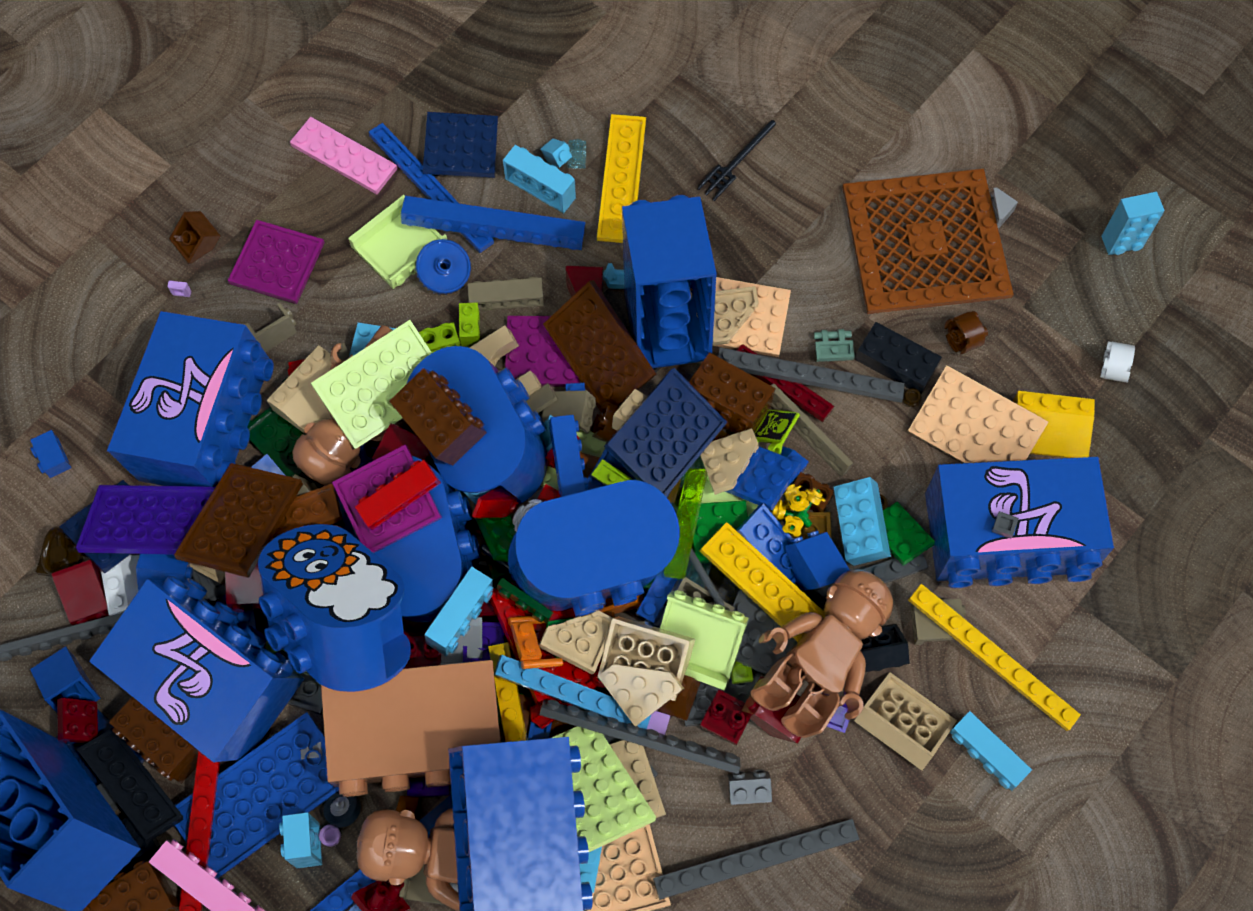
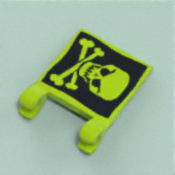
M769 409L754 433L758 444L759 442L771 443L768 446V450L781 454L782 445L800 414Z

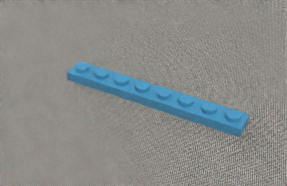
M500 655L494 671L495 676L584 710L596 712L600 716L606 718L613 717L619 722L626 724L632 723L612 696L538 668L522 669L520 661ZM651 715L637 726L647 730Z

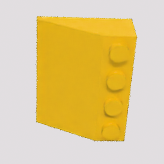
M1018 391L1013 399L1014 403L1048 421L1047 426L1030 454L1061 458L1089 457L1095 399Z

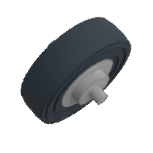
M338 791L327 799L323 810L324 817L335 827H347L358 818L361 811V802L358 796L343 797V795H339Z

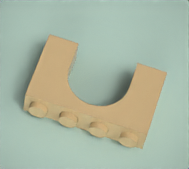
M503 326L470 348L481 353L495 366L502 356L517 348L519 344L512 332L506 326ZM531 370L518 378L529 396L542 387L537 376Z

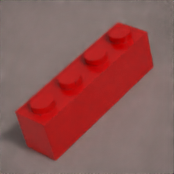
M425 460L414 462L410 466L411 469L405 473L400 472L393 477V481L389 484L380 485L370 497L367 495L358 501L359 504L355 508L368 528L375 529L441 484Z

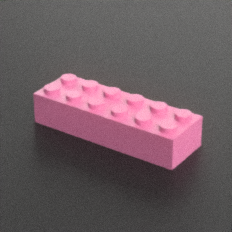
M175 839L171 842L166 840L149 861L150 864L211 911H266L259 905L256 908L250 904L251 899L243 892H240L239 895L234 892V885L226 879L220 881L216 878L217 872L207 865L204 868L198 864L200 859L190 852L188 855L181 850L184 846Z

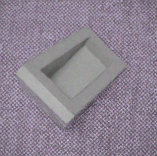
M993 188L990 197L997 226L1000 228L1014 212L1018 202L999 188Z

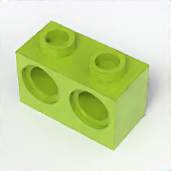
M459 303V337L462 347L473 346L480 341V312L478 303Z
M454 322L443 323L435 328H425L419 332L425 343L429 340L434 341L431 344L426 343L432 353L442 348L460 346ZM447 335H451V336H452L451 338H448V339L444 338V337L447 336Z

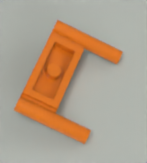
M532 616L508 618V624L511 626L522 669L563 666L562 658L541 659L542 653L533 624H541V622H538Z

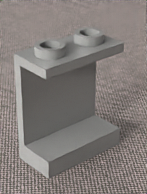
M478 617L476 620L472 618L469 624L471 626L464 637L460 636L458 640L459 645L453 654L449 652L447 657L441 654V665L468 663L463 662V646H467V658H482V650L478 649L482 648V617Z

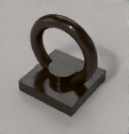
M53 527L44 538L36 573L52 577L54 572L80 564L84 553H78L76 545L69 538H65L64 531L60 527Z

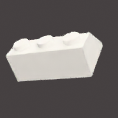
M129 555L107 573L101 570L110 616L123 613L139 591L136 566L140 555Z

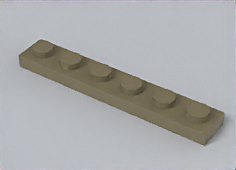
M775 384L771 385L776 388L771 406L775 410L799 413L800 416L793 428L841 477L847 474L853 464L849 457Z

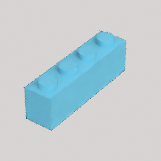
M970 711L950 731L953 740L959 745L963 744L968 749V754L972 758L978 759L988 773L994 774L999 779L998 782L1005 789L1009 788L1012 791L1032 771L1024 761Z

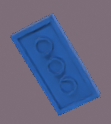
M760 504L736 531L791 582L795 583L796 578L785 545L792 543L791 539L793 538L789 533L783 531V526L764 504Z

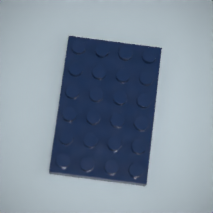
M673 368L604 447L637 480L651 484L667 496L727 424V421Z

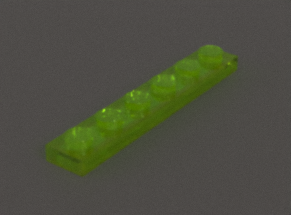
M689 468L686 472L677 511L680 529L679 544L674 557L664 569V576L666 578L685 579L708 474L706 469Z

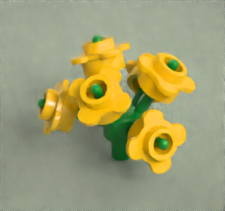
M789 484L783 493L786 500L784 502L779 500L772 511L769 510L777 520L785 519L786 523L782 528L785 533H791L795 537H799L803 526L808 528L812 525L807 511L812 504L819 505L821 501L825 502V499L822 497L823 493L819 489H806V492H800L799 488L801 485L795 487V484Z

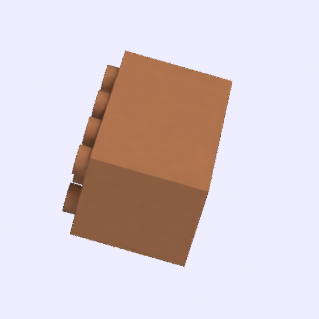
M493 660L402 669L398 675L388 682L363 691H337L321 685L328 782L334 787H339V795H343V797L367 795V784L382 782L385 792L410 790V779L423 777L426 779L428 788L449 786L451 781L448 749L460 746L500 743Z

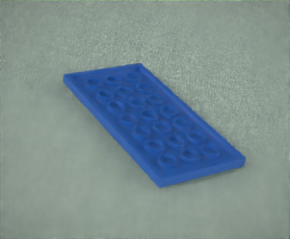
M308 712L218 775L208 866L217 872L216 878L222 877L280 834V822H283L282 816L310 813L339 791V787H334L328 782L325 736ZM321 742L322 756L319 751L313 749V746ZM309 747L305 759H301V750ZM311 752H316L319 755L318 758L307 759L308 754ZM193 793L176 805L184 820L175 826L186 843L188 840Z

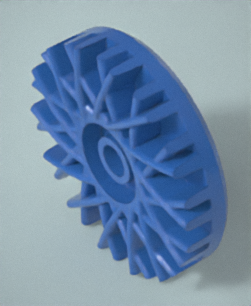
M447 239L431 241L421 249L416 258V276L419 278V282H422L423 287H426L428 291H433L434 294L447 295L455 291L457 292L464 286L470 276L471 263L469 256L454 241ZM444 264L446 269H442L440 265Z

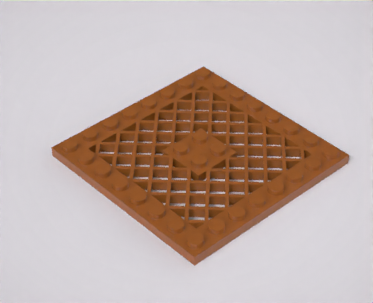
M984 169L843 184L842 188L867 314L1013 297L1014 294ZM961 192L962 194L966 195L967 198L965 200H962L957 195ZM942 194L950 198L947 203L940 199ZM924 196L932 200L930 204L922 200ZM909 198L914 204L910 206L904 201ZM891 200L897 205L892 208L887 205V202ZM952 201H954L957 204H959L960 207L956 209L950 204L952 203ZM871 202H874L879 207L874 210L869 205ZM935 203H937L943 208L940 211H938L932 206ZM919 205L925 210L921 213L915 207ZM899 207L907 210L905 215L897 211ZM882 208L889 212L887 217L879 213ZM965 208L971 213L967 216L960 211ZM945 210H948L953 215L951 216V218H949L948 216L944 215L943 212ZM928 211L935 215L933 220L925 216ZM867 212L871 214V217L869 219ZM910 213L917 217L915 222L908 218ZM893 215L900 219L897 224L890 220ZM956 216L964 221L961 225L954 221ZM875 217L882 221L879 226L872 222ZM939 218L946 222L944 226L942 225V221H937ZM903 222L907 224L905 229L901 227ZM967 223L974 227L972 232L964 227ZM885 224L893 228L890 233L883 229ZM949 225L957 229L954 234L947 230ZM870 227L875 230L873 234H871ZM897 231L904 236L898 239L893 234ZM960 232L967 236L965 241L957 236ZM880 233L886 238L880 241L875 236ZM906 238H907V241H908V245H907L906 243H904V240H905ZM972 239L975 242H977L978 245L976 247H973L972 245L968 244V241ZM888 240L896 244L894 248L886 245ZM954 241L961 246L955 249L950 244ZM981 246H982L983 253L978 250ZM899 247L907 251L904 256L896 251ZM965 248L971 253L969 256H966L960 251ZM881 249L889 253L886 258L878 253ZM948 251L953 254L951 258L947 257ZM892 255L899 259L897 264L889 260ZM974 255L982 259L979 264L971 259ZM956 256L964 261L961 266L953 261ZM877 259L881 261V264L879 266L877 264ZM940 259L946 264L944 267H941L935 262ZM923 261L928 266L926 269H923L917 264ZM984 262L986 263L987 269L982 266ZM905 263L910 268L908 271L900 268V265ZM966 264L975 268L972 273L964 268ZM884 265H887L892 270L890 271V273H887L884 270H882V267ZM949 265L957 270L954 275L946 270ZM931 267L939 272L936 277L928 272ZM913 269L921 274L918 279L910 274ZM977 271L986 275L983 280L975 275ZM895 272L903 276L900 281L892 276ZM959 273L968 277L965 282L957 277ZM880 275L885 278V279L882 281V283H881ZM941 275L950 279L947 284L939 279ZM923 277H926L932 282L926 285L921 280ZM906 278L914 283L911 287L903 283ZM888 280L896 285L893 289L885 285Z

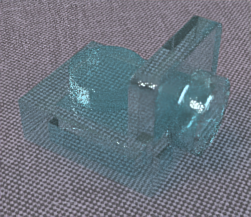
M580 139L569 140V151L572 157L568 160V168L585 169L586 141Z

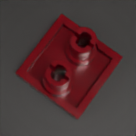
M404 631L410 642L411 655L403 669L441 665V653L425 642L426 631Z
M718 690L700 727L737 746L750 720L741 711L745 703Z
M69 698L57 700L58 741L65 743H88L98 737L97 702Z
M388 880L376 881L354 892L351 896V899L361 911H410L411 909L405 900L399 897V893L404 887V882L400 885H391Z

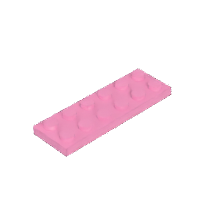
M312 117L307 120L290 141V145L375 194L380 192L398 169L397 165Z

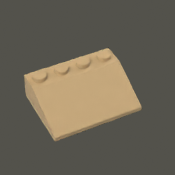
M318 345L267 399L274 412L303 433L304 427L311 422L317 423L323 419H333L310 384L329 372L332 363L328 351Z
M623 617L612 618L598 676L617 663L659 671H670L682 684L695 639ZM677 695L670 700L676 701Z
M891 672L854 720L920 770L925 768L957 722L956 719Z

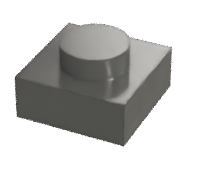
M999 511L992 532L1011 539L1019 518Z

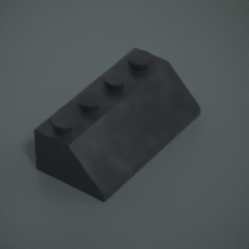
M897 624L882 626V632L879 635L861 639L863 646L860 651L865 658V672L881 671L886 668L910 664L908 642Z

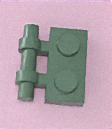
M838 329L837 331L821 330V332H814V339H821V341L815 342L816 362L854 360L853 340H845V338L852 337L851 330L844 331V329ZM838 338V341H828V339Z

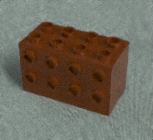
M710 352L689 381L700 395L727 421L723 428L729 429L735 434L751 428L755 432L770 409L776 390L771 385Z
M423 368L389 402L433 456L453 466L487 432L483 428L484 423L478 417L474 418L471 414L473 410L465 402L462 403L459 400L461 397L455 389L449 388L448 380L443 375L439 376L434 370L429 371Z
M134 697L109 721L114 726L112 731L126 741V744L142 755L141 757L157 768L156 770L168 780L172 781L175 779L182 784L197 767L198 750Z
M143 860L133 866L134 870L129 873L122 872L113 878L114 882L106 885L98 896L82 911H176L179 909L180 904L164 874L150 864L149 861Z

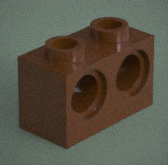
M800 472L794 482L795 487L804 485L808 490L813 488L819 489L823 493L822 496H824L825 502L821 501L819 505L812 504L809 510L813 512L825 511L834 495V490L828 484H821L812 475Z

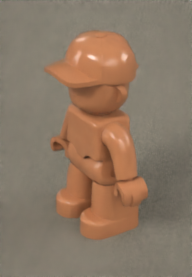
M382 325L366 347L393 330ZM341 343L336 344L331 350L330 361L332 365L330 370L344 362L337 356V352L342 349ZM334 418L307 424L304 427L306 435L302 434L297 439L292 451L293 461L307 477L325 486L351 473L352 470L350 468H357L361 460L359 457L360 447L354 450ZM403 418L394 424L402 429L409 426ZM387 429L370 440L380 442Z
M855 569L848 570L840 575L833 583V586L827 590V601L824 607L825 617L814 612L803 613L780 628L777 627L764 632L759 638V643H766L771 638L774 639L776 647L773 652L779 654L786 648L788 639L805 633L797 642V645L790 649L786 656L780 658L767 672L765 677L760 679L751 690L752 698L760 706L776 711L787 707L802 686L803 679L809 683L797 703L791 706L781 719L784 727L798 737L807 738L822 733L838 707L843 706L844 703L848 707L847 713L844 714L847 720L856 718L863 710V701L859 693L865 675L866 663L860 651L863 646L861 639L879 635L882 632L881 626L886 623L893 610V598L887 585L870 572ZM844 684H845V688H844V694H845V695L839 697V694H838V693L841 692V691H843V687H844Z
M452 808L439 816L435 827L430 830L429 838L425 826L415 819L414 814L409 810H403L399 813L398 811L386 809L375 811L369 815L362 825L357 840L356 858L358 868L362 873L376 881L388 880L391 885H400L405 879L418 874L424 865L423 873L426 876V885L429 893L449 908L460 911L458 892L450 885V883L458 884Z

